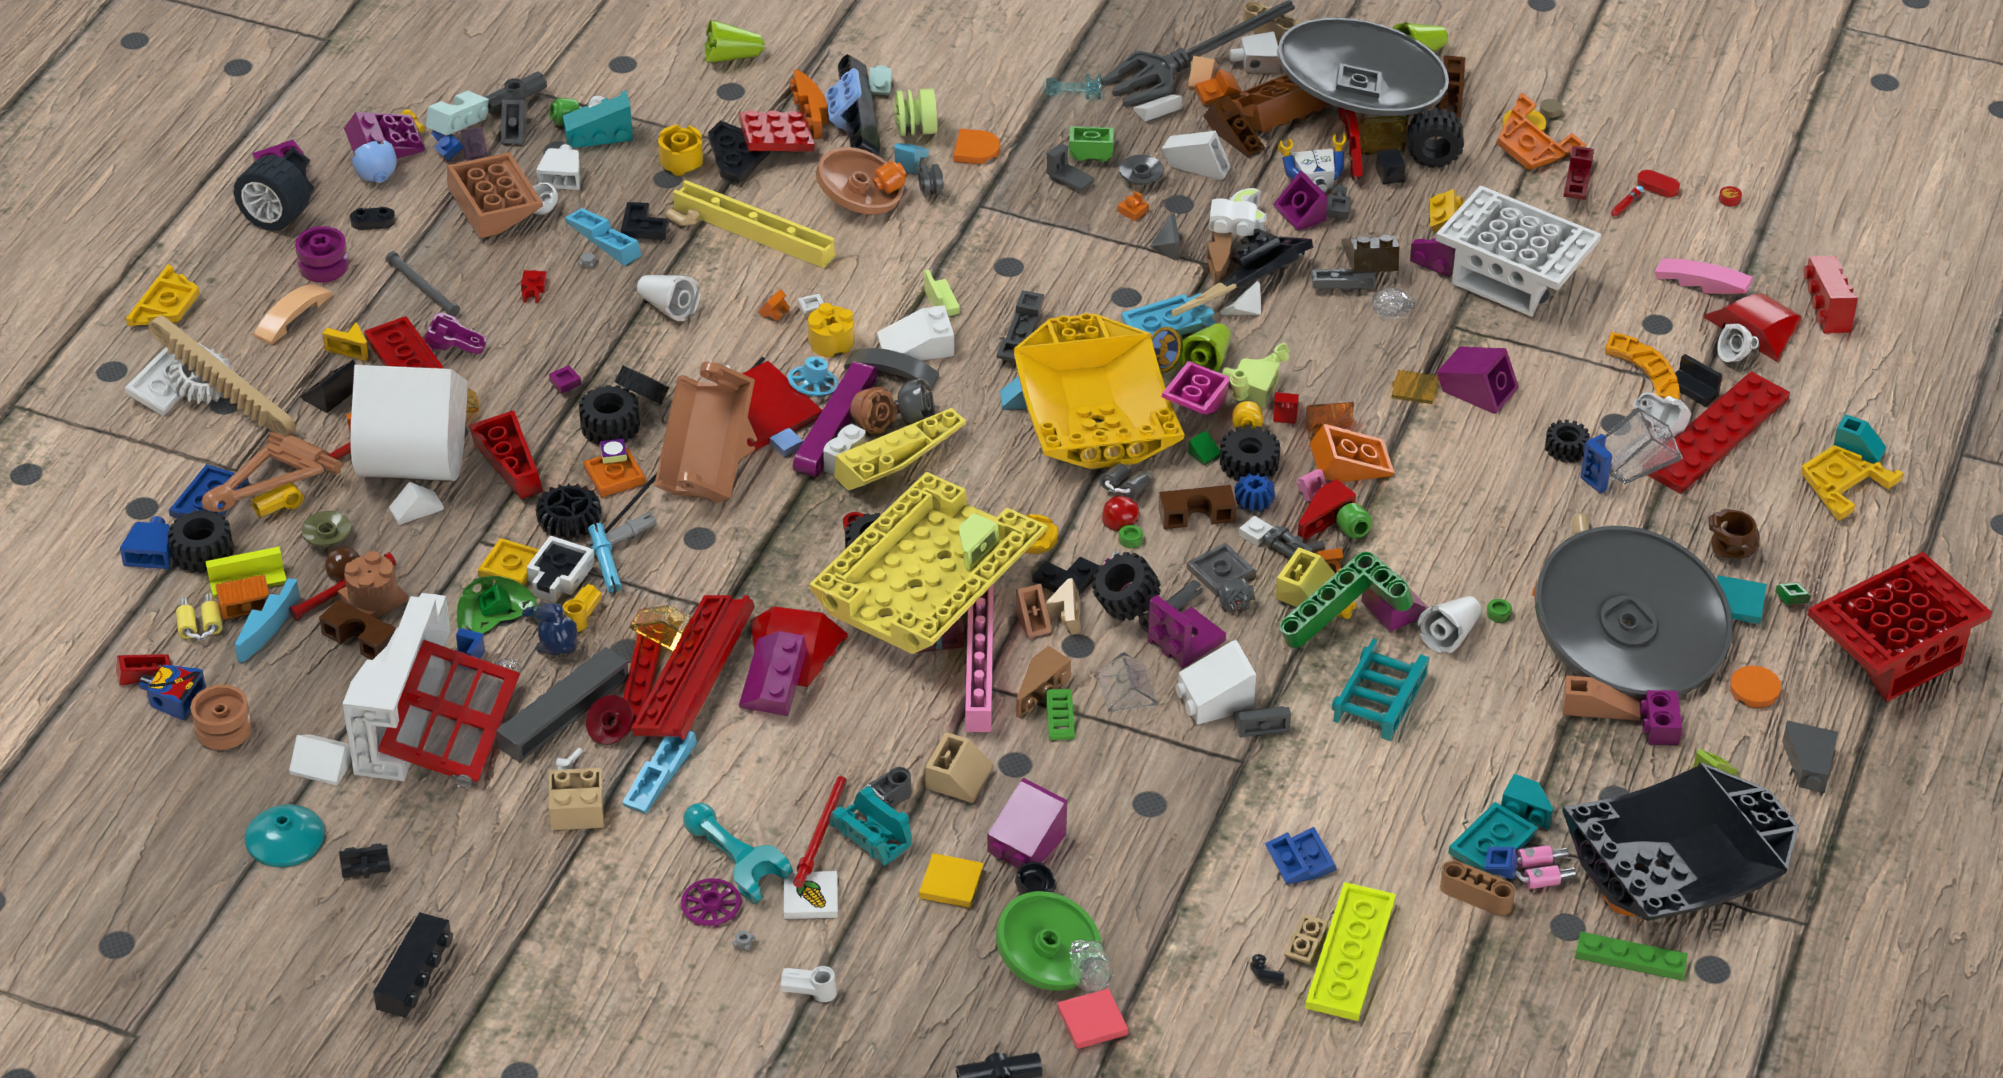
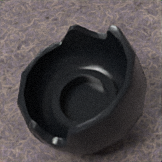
M1035 861L1022 864L1015 877V885L1020 895L1037 891L1052 893L1056 883L1052 871L1045 864Z

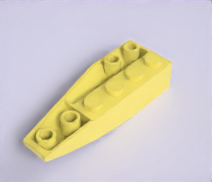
M950 408L836 455L834 478L849 491L900 471L954 434L966 424V420L953 408Z

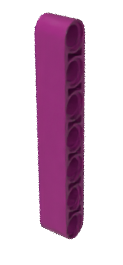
M856 361L851 363L797 451L793 461V471L818 477L824 467L823 450L825 445L830 440L837 438L839 432L845 426L850 425L853 420L850 412L852 400L858 392L873 387L877 377V367Z

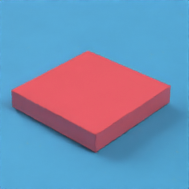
M1109 988L1057 1003V1009L1076 1049L1128 1035V1027Z

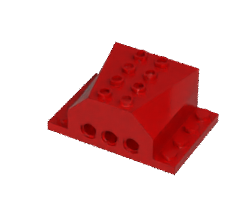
M1921 552L1810 607L1807 616L1858 661L1885 702H1888L1961 665L1971 628L1989 620L1992 611L1928 555Z

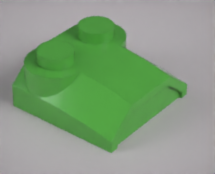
M1070 126L1069 155L1074 160L1095 159L1096 161L1105 162L1113 157V127Z

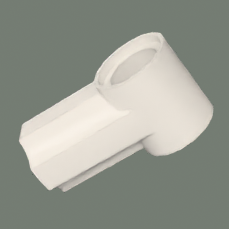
M819 966L812 971L784 968L781 979V991L813 995L814 999L819 1002H829L837 995L834 971L827 966Z

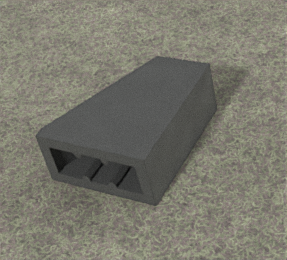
M1787 720L1782 742L1798 786L1825 793L1838 732Z

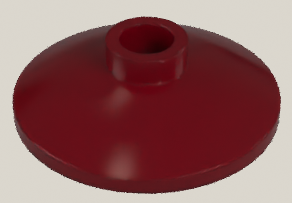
M607 695L598 699L591 706L586 717V729L589 736L595 742L602 745H611L622 740L629 732L633 722V711L630 704L624 698L617 695Z

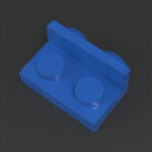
M1604 434L1591 438L1585 443L1580 476L1582 480L1598 493L1607 490L1612 454L1605 449L1606 436Z

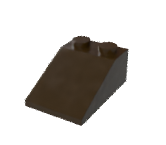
M1361 236L1358 238L1341 239L1354 274L1399 271L1400 246L1395 236Z

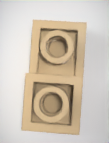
M1302 914L1296 932L1293 931L1284 956L1311 964L1328 929V921Z

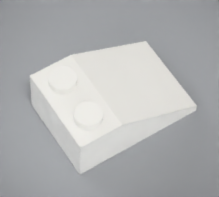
M945 305L922 308L877 332L881 349L900 352L920 361L954 356V333Z

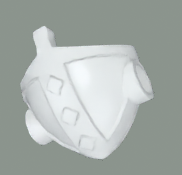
M1725 324V328L1722 330L1718 340V355L1725 362L1741 361L1752 349L1758 347V338L1752 336L1750 331L1741 324Z

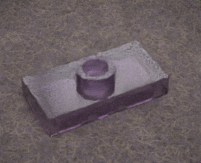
M482 127L460 130L466 161L488 157Z

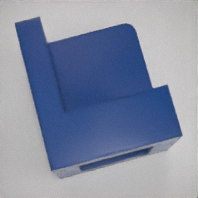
M462 628L458 630L456 634L457 651L481 659L485 653L483 633ZM459 664L457 666V668L472 672L474 671L473 669L461 666Z

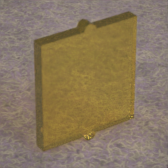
M1398 370L1396 380L1392 383L1394 387L1392 398L1433 404L1434 395L1438 392L1436 387L1438 377L1437 375Z

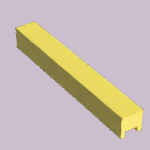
M687 180L683 182V187L679 191L675 190L673 192L674 210L688 215L689 209H695L699 211L698 219L821 268H825L836 256L834 238Z

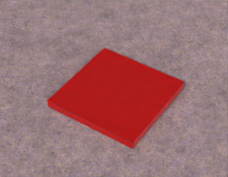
M769 360L742 373L755 379L747 416L757 438L756 442L747 439L748 446L755 447L754 451L770 444V437L788 428L794 432L817 420L823 411L806 394L794 389L788 382V378Z

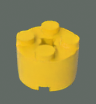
M672 125L660 132L658 139L659 162L664 169L671 171L675 176H682L685 172L692 171L703 165L702 136L698 129L687 125V128H680V125Z
M822 303L818 309L809 315L808 341L813 352L824 357H835V353L842 352L843 355L853 348L855 343L854 317L851 310L832 306L830 303Z

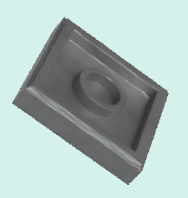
M1226 542L1187 562V569L1217 597L1219 596L1218 588L1222 587L1223 581L1244 578L1248 581L1256 577V570Z

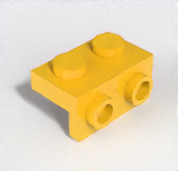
M1454 189L1429 198L1430 227L1433 232H1438L1465 203L1463 197L1458 196Z

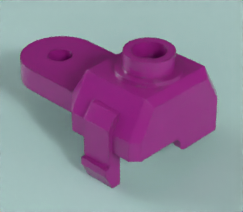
M436 313L426 332L424 341L434 350L442 349L445 351L452 346H456L468 352L480 354L484 350L487 339L482 334L463 327L455 317L446 313Z

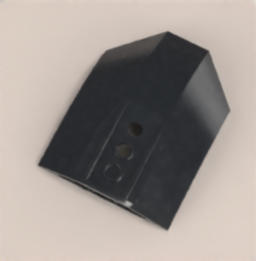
M1699 762L1698 766L1650 787L1605 800L1565 806L1562 810L1581 866L1611 904L1647 921L1713 907L1760 889L1784 875L1788 870L1799 827L1798 823L1769 789ZM1655 863L1664 864L1668 868V870H1666L1663 867L1656 866Z

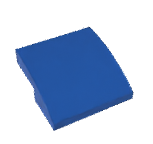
M1315 827L1293 837L1287 832L1265 843L1286 884L1312 880L1337 870Z

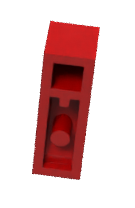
M1338 479L1324 484L1318 489L1298 523L1297 535L1306 540L1336 523L1339 510L1349 503H1356V494Z

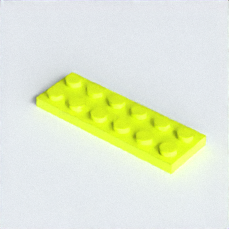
M1344 882L1306 999L1305 1009L1359 1021L1395 904L1396 894Z

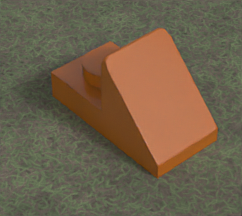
M1221 69L1217 71L1215 78L1197 83L1194 87L1203 106L1214 103L1228 95L1231 96L1242 92L1233 74Z

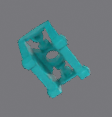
M869 786L856 794L853 805L851 804L846 809L840 806L831 812L830 826L837 828L841 831L843 837L847 836L866 850L869 856L879 860L882 866L892 862L912 845L908 815L904 812L898 813L878 798L873 788ZM858 810L867 817V822L861 819L856 820L854 812ZM888 840H897L901 845L888 844Z

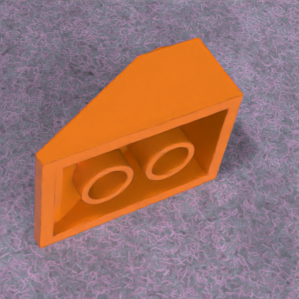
M1323 424L1309 443L1317 469L1323 470L1326 480L1338 479L1341 482L1391 477L1394 475L1383 439Z

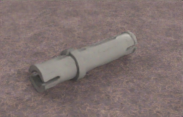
M649 511L634 520L629 519L625 521L626 524L606 533V538L613 547L631 537L633 539L638 537L639 533L656 526L657 521L652 512ZM593 541L587 542L586 547L592 549Z

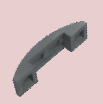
M1025 290L1021 291L1016 304L1015 316L1006 339H1003L997 358L1016 362L1014 348L1035 331L1043 305L1044 294Z
M863 348L853 350L844 364V369L848 370L853 361L877 367L878 371L909 378V381L925 378L929 384L925 388L931 391L939 377V372L926 363L909 355L888 349Z

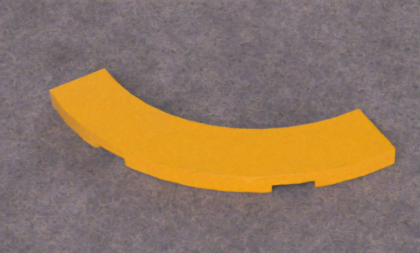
M1611 332L1605 347L1607 355L1623 358L1643 370L1651 380L1658 396L1663 399L1671 396L1680 400L1677 376L1670 363L1660 352L1650 345L1647 346L1639 342L1637 338Z

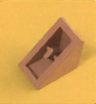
M1041 584L1016 589V615L1027 638L1052 632Z

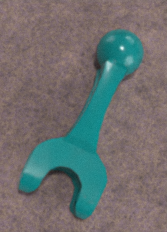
M695 803L686 809L683 816L686 830L694 836H705L708 842L718 847L735 864L733 876L735 883L738 885V890L751 903L757 904L764 898L760 893L758 885L761 877L767 874H775L782 879H786L793 873L789 860L776 847L771 845L752 847L732 836L717 822L716 813L708 804Z

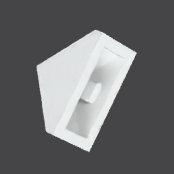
M409 482L390 505L389 510L397 524L401 525L442 511L444 507L434 491Z

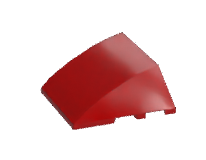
M1758 293L1704 315V318L1721 329L1725 327V324H1741L1750 331L1752 336L1758 338L1760 344L1759 352L1777 362L1790 336L1793 335L1799 325L1802 316L1766 294Z
M773 606L750 620L754 650L758 638L779 631L804 635L807 652L797 686L808 687L823 669L824 663L829 656L835 654L840 642H844L848 637L846 631L822 612Z

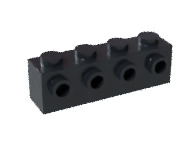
M421 912L418 913L373 991L376 1010L406 1018L411 1008L416 1007L420 992L428 986L432 971L440 965L445 948H449L452 943L453 933L450 930L449 920Z

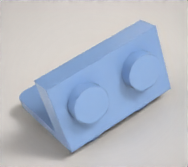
M855 68L846 72L841 80L834 86H831L826 93L829 120L837 128L843 129L848 132L845 110L862 94L859 73Z

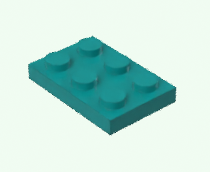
M1494 802L1449 846L1448 854L1469 866L1486 872L1485 863L1488 847H1514L1517 854V850L1523 849L1537 835L1538 827Z

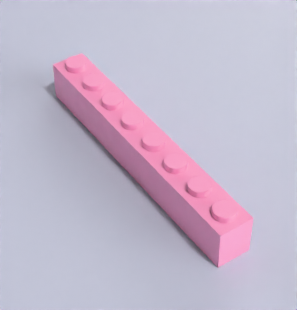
M994 584L968 609L966 732H991Z

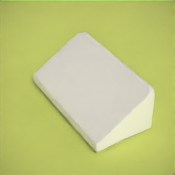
M1170 94L1136 106L1133 110L1146 122L1182 109V97Z

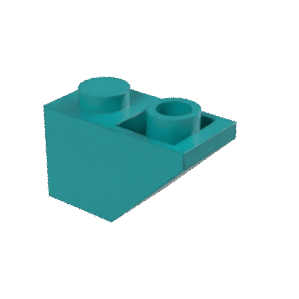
M1847 414L1844 415L1836 429L1833 445L1861 455L1862 459L1874 464L1880 462L1886 451V446L1867 421Z
M1514 773L1502 795L1501 805L1534 825L1550 829L1554 808L1541 785L1537 781Z

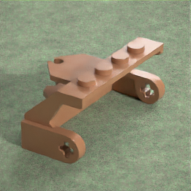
M706 361L701 364L700 375L713 382H698L685 375L677 377L654 486L674 495L705 498L719 503L731 498L738 462L755 450L754 446L750 447L747 444V439H750L752 442L757 441L747 417L755 379L719 363Z

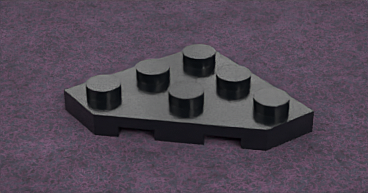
M721 120L708 132V139L720 177L738 184L772 152L749 151L742 129Z

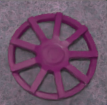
M716 878L703 879L693 883L685 890L681 898L683 915L694 922L696 926L719 927L720 924L731 919L734 920L741 906V896L735 886L725 880ZM713 883L712 889L704 891L700 885ZM718 883L728 886V889L721 894L716 891ZM695 887L701 896L696 898L689 896L688 893ZM732 892L736 896L735 900H722ZM689 901L699 905L687 908L685 902ZM735 905L731 912L722 907ZM703 910L701 914L698 916V918L691 914L693 912ZM716 911H719L720 913L726 916L717 919ZM707 913H711L713 920L703 919Z

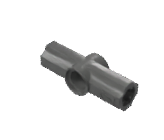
M537 71L521 80L517 78L507 80L504 83V88L485 96V98L489 99L488 113L492 115L502 110V100L525 101V98L547 88V82L543 74Z

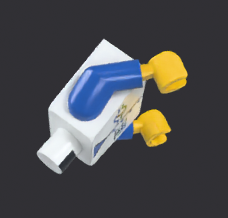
M1334 134L1332 145L1335 148L1334 152L1333 149L1291 152V155L1290 150L1293 147V141L1289 138L1287 140L1288 147H1284L1281 140L1278 144V151L1284 154L1282 160L1286 176L1293 180L1302 170L1326 193L1328 189L1333 187L1334 180H1337L1344 170V151H1342V148L1345 146L1346 136L1343 134V142L1338 143L1335 140L1336 134Z

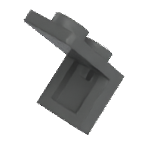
M1060 143L1047 153L1048 175L1078 191H1083L1094 182V177L1068 164L1067 145Z

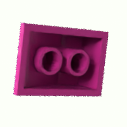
M1188 361L1164 390L1161 397L1202 414L1217 412L1226 401L1230 377Z

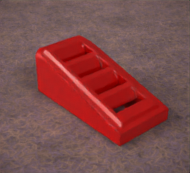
M169 654L118 655L116 673L119 685L140 682L143 675L155 677L161 668L157 667L158 664H161V666L171 665Z

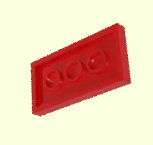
M407 316L364 331L366 341L384 366L445 369Z

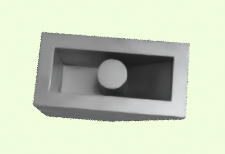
M502 100L501 144H523L527 127V102L524 100Z

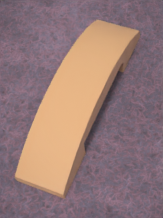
M308 284L293 290L277 302L265 315L256 328L254 337L273 345L287 333L286 325L311 305L318 308L333 296L332 292L317 284Z

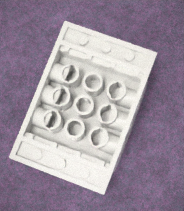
M1481 185L1436 233V241L1456 249L1452 284L1533 317L1537 305L1547 288H1553L1558 291L1601 240V234Z

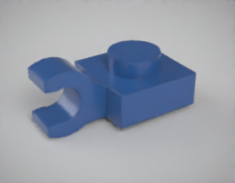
M435 130L430 132L439 142L434 147L447 161L464 148L452 133L445 136Z

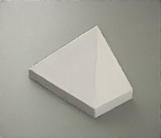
M1255 281L1242 287L1219 311L1220 314L1261 315L1260 283Z

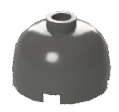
M925 378L905 383L898 392V400L894 401L898 405L897 414H901L903 420L910 425L935 415L932 392L927 393L925 386H929Z

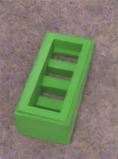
M1047 690L1046 708L1049 740H1074L1072 690ZM1054 727H1068V729H1054Z

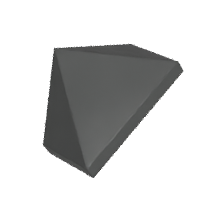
M1170 214L1150 247L1173 260H1179V236L1176 215Z

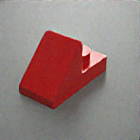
M1275 392L1274 422L1291 424L1297 422L1299 394Z

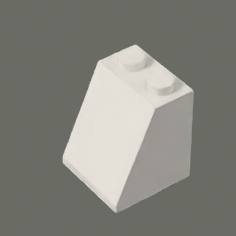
M1234 640L1179 672L1176 692L1179 698H1183L1188 715L1192 716L1198 725L1232 716L1236 711L1254 710L1256 673L1237 640Z

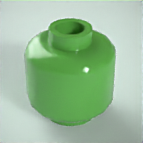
M557 98L550 105V119L557 126H564L563 115L583 107L579 106L576 99Z
M1349 503L1343 506L1337 514L1336 521L1338 527L1347 537L1352 539H1359L1365 536L1372 527L1370 514L1359 504Z

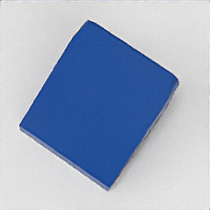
M1488 847L1485 871L1515 879L1518 861L1515 848Z

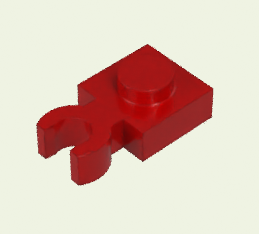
M524 270L521 282L523 303H526L529 297H534L535 303L540 301L539 293H544L547 271Z

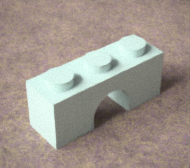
M466 91L455 96L454 105L442 101L430 105L427 110L426 127L444 135H449L487 119L489 99Z

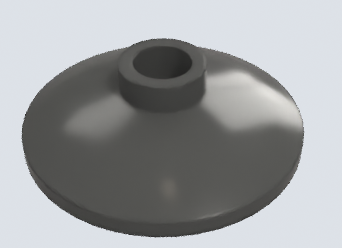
M1148 155L1130 156L1124 159L1119 167L1120 175L1126 181L1140 185L1158 181L1164 171L1162 163Z

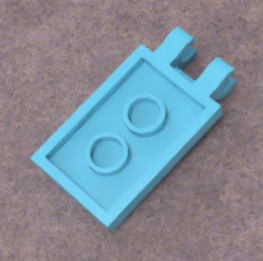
M1198 293L1193 297L1187 298L1183 294L1122 312L1121 320L1123 324L1151 333V337L1155 331L1162 327H1170L1181 336L1201 330L1202 325L1209 327L1215 324L1212 318L1215 314L1211 307L1206 308L1202 304L1172 317V310L1203 294Z

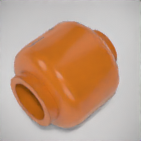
M889 161L875 169L876 178L873 179V182L879 191L883 190L885 193L890 194L905 185L907 174L900 163Z

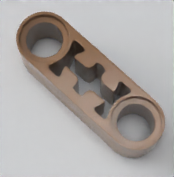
M1456 860L1444 863L1440 881V889L1443 893L1498 916H1506L1512 912L1515 896V887L1512 883Z

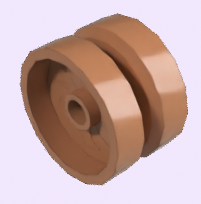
M218 684L205 688L193 698L190 709L197 740L203 746L213 750H226L245 742L251 734L252 722L245 693L239 688Z

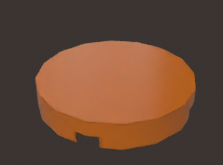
M1752 665L1745 666L1735 671L1732 675L1730 692L1738 702L1739 699L1745 702L1746 706L1754 708L1768 707L1779 698L1781 694V681L1775 673L1767 668Z

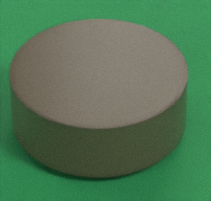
M1545 99L1541 102L1540 113L1544 117L1556 118L1561 115L1562 104L1558 100Z

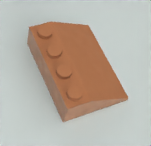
M510 152L447 165V187L479 238L501 234L543 207L542 200Z

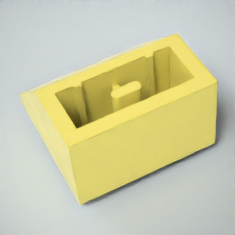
M1298 547L1277 577L1275 599L1298 607L1335 573L1322 556Z

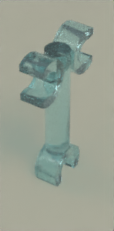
M1087 74L1085 83L1058 82L1054 78H1047L1046 94L1053 95L1058 91H1085L1086 100H1089V96L1092 94L1097 95V99L1100 100L1102 76L1098 74L1097 79L1093 80Z

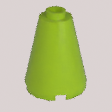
M709 20L706 30L708 39L705 42L706 61L714 63L755 57L764 51L765 41L761 39L760 34L716 20Z
M1403 22L1393 27V29L1418 40L1433 52L1444 47L1448 42V33L1442 26Z
M1216 323L1185 338L1181 343L1178 357L1181 366L1184 367L1190 361L1218 372L1223 364L1231 339L1229 328L1224 324Z

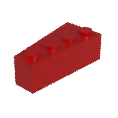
M1809 256L1808 265L1804 266V279H1808V292L1813 296L1812 305L1813 309L1817 310V323L1821 324L1823 333H1851L1858 296L1857 294H1851L1854 289L1852 285H1848V277L1846 274H1843V268L1837 256Z

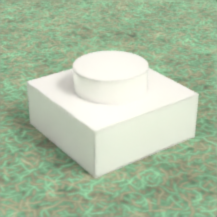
M1253 516L1239 528V536L1258 547L1264 542L1263 538L1267 533L1272 534L1273 526Z

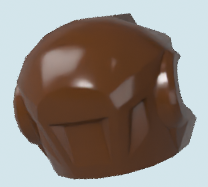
M1723 509L1708 517L1709 530L1714 532L1711 547L1713 553L1721 558L1743 559L1753 555L1759 548L1760 536L1755 520L1749 514L1738 510ZM1727 521L1726 525L1721 527V524Z

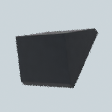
M351 360L330 372L300 395L302 400L325 413L331 411L353 393L355 361Z

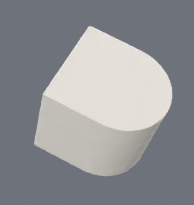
M355 365L350 435L351 457L355 474L359 477L455 481L461 469L464 451L468 381L452 369Z

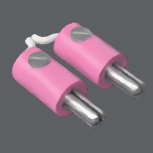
M1550 845L1517 850V862L1520 869L1552 865L1553 859L1568 857L1569 852L1567 848L1552 850ZM1554 865L1527 869L1524 872V877L1518 871H1516L1515 875L1526 883L1528 889L1560 885L1561 879L1576 877L1575 868L1559 870V867Z

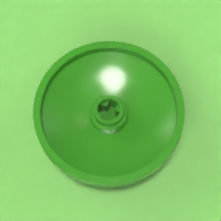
M1037 891L1020 895L1005 907L996 925V945L1004 963L1016 976L1037 988L1051 991L1075 988L1092 975L1100 961L1102 943L1094 921L1078 904L1059 894Z

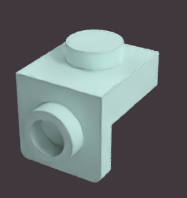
M882 65L875 68L870 67L869 84L871 95L890 96L891 80L893 77L892 68Z

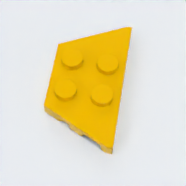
M167 264L126 317L127 326L148 325L157 316H164L172 323L179 322L199 296V287L193 282L188 281L187 277L182 273L178 275L174 272L173 266Z

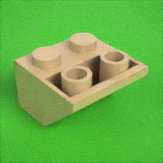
M945 732L925 767V788L974 803L993 769V763L970 739Z
M602 768L549 770L551 830L604 828Z

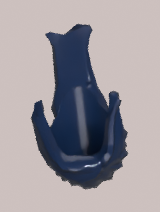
M542 602L538 606L527 607L522 612L523 617H534L538 623V635L541 643H537V652L558 655L571 653L576 650V645L578 644L576 623L563 614L564 609L560 604Z

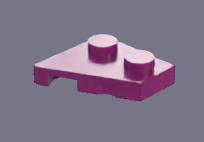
M1436 238L1431 240L1415 239L1411 244L1410 261L1450 277L1453 274L1456 249L1436 241Z

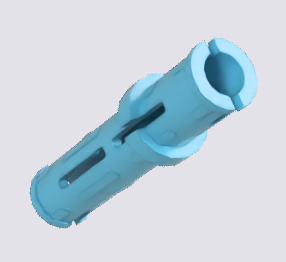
M596 523L598 532H596L593 524L588 528L594 544L592 549H594V554L598 557L606 589L609 593H614L612 583H614L616 592L622 589V584L611 554V542L606 538L604 525Z

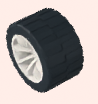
M265 155L257 159L236 179L233 195L235 196L236 205H238L239 210L247 220L264 230L276 231L285 228L308 206L310 188L305 176L292 162L277 155Z

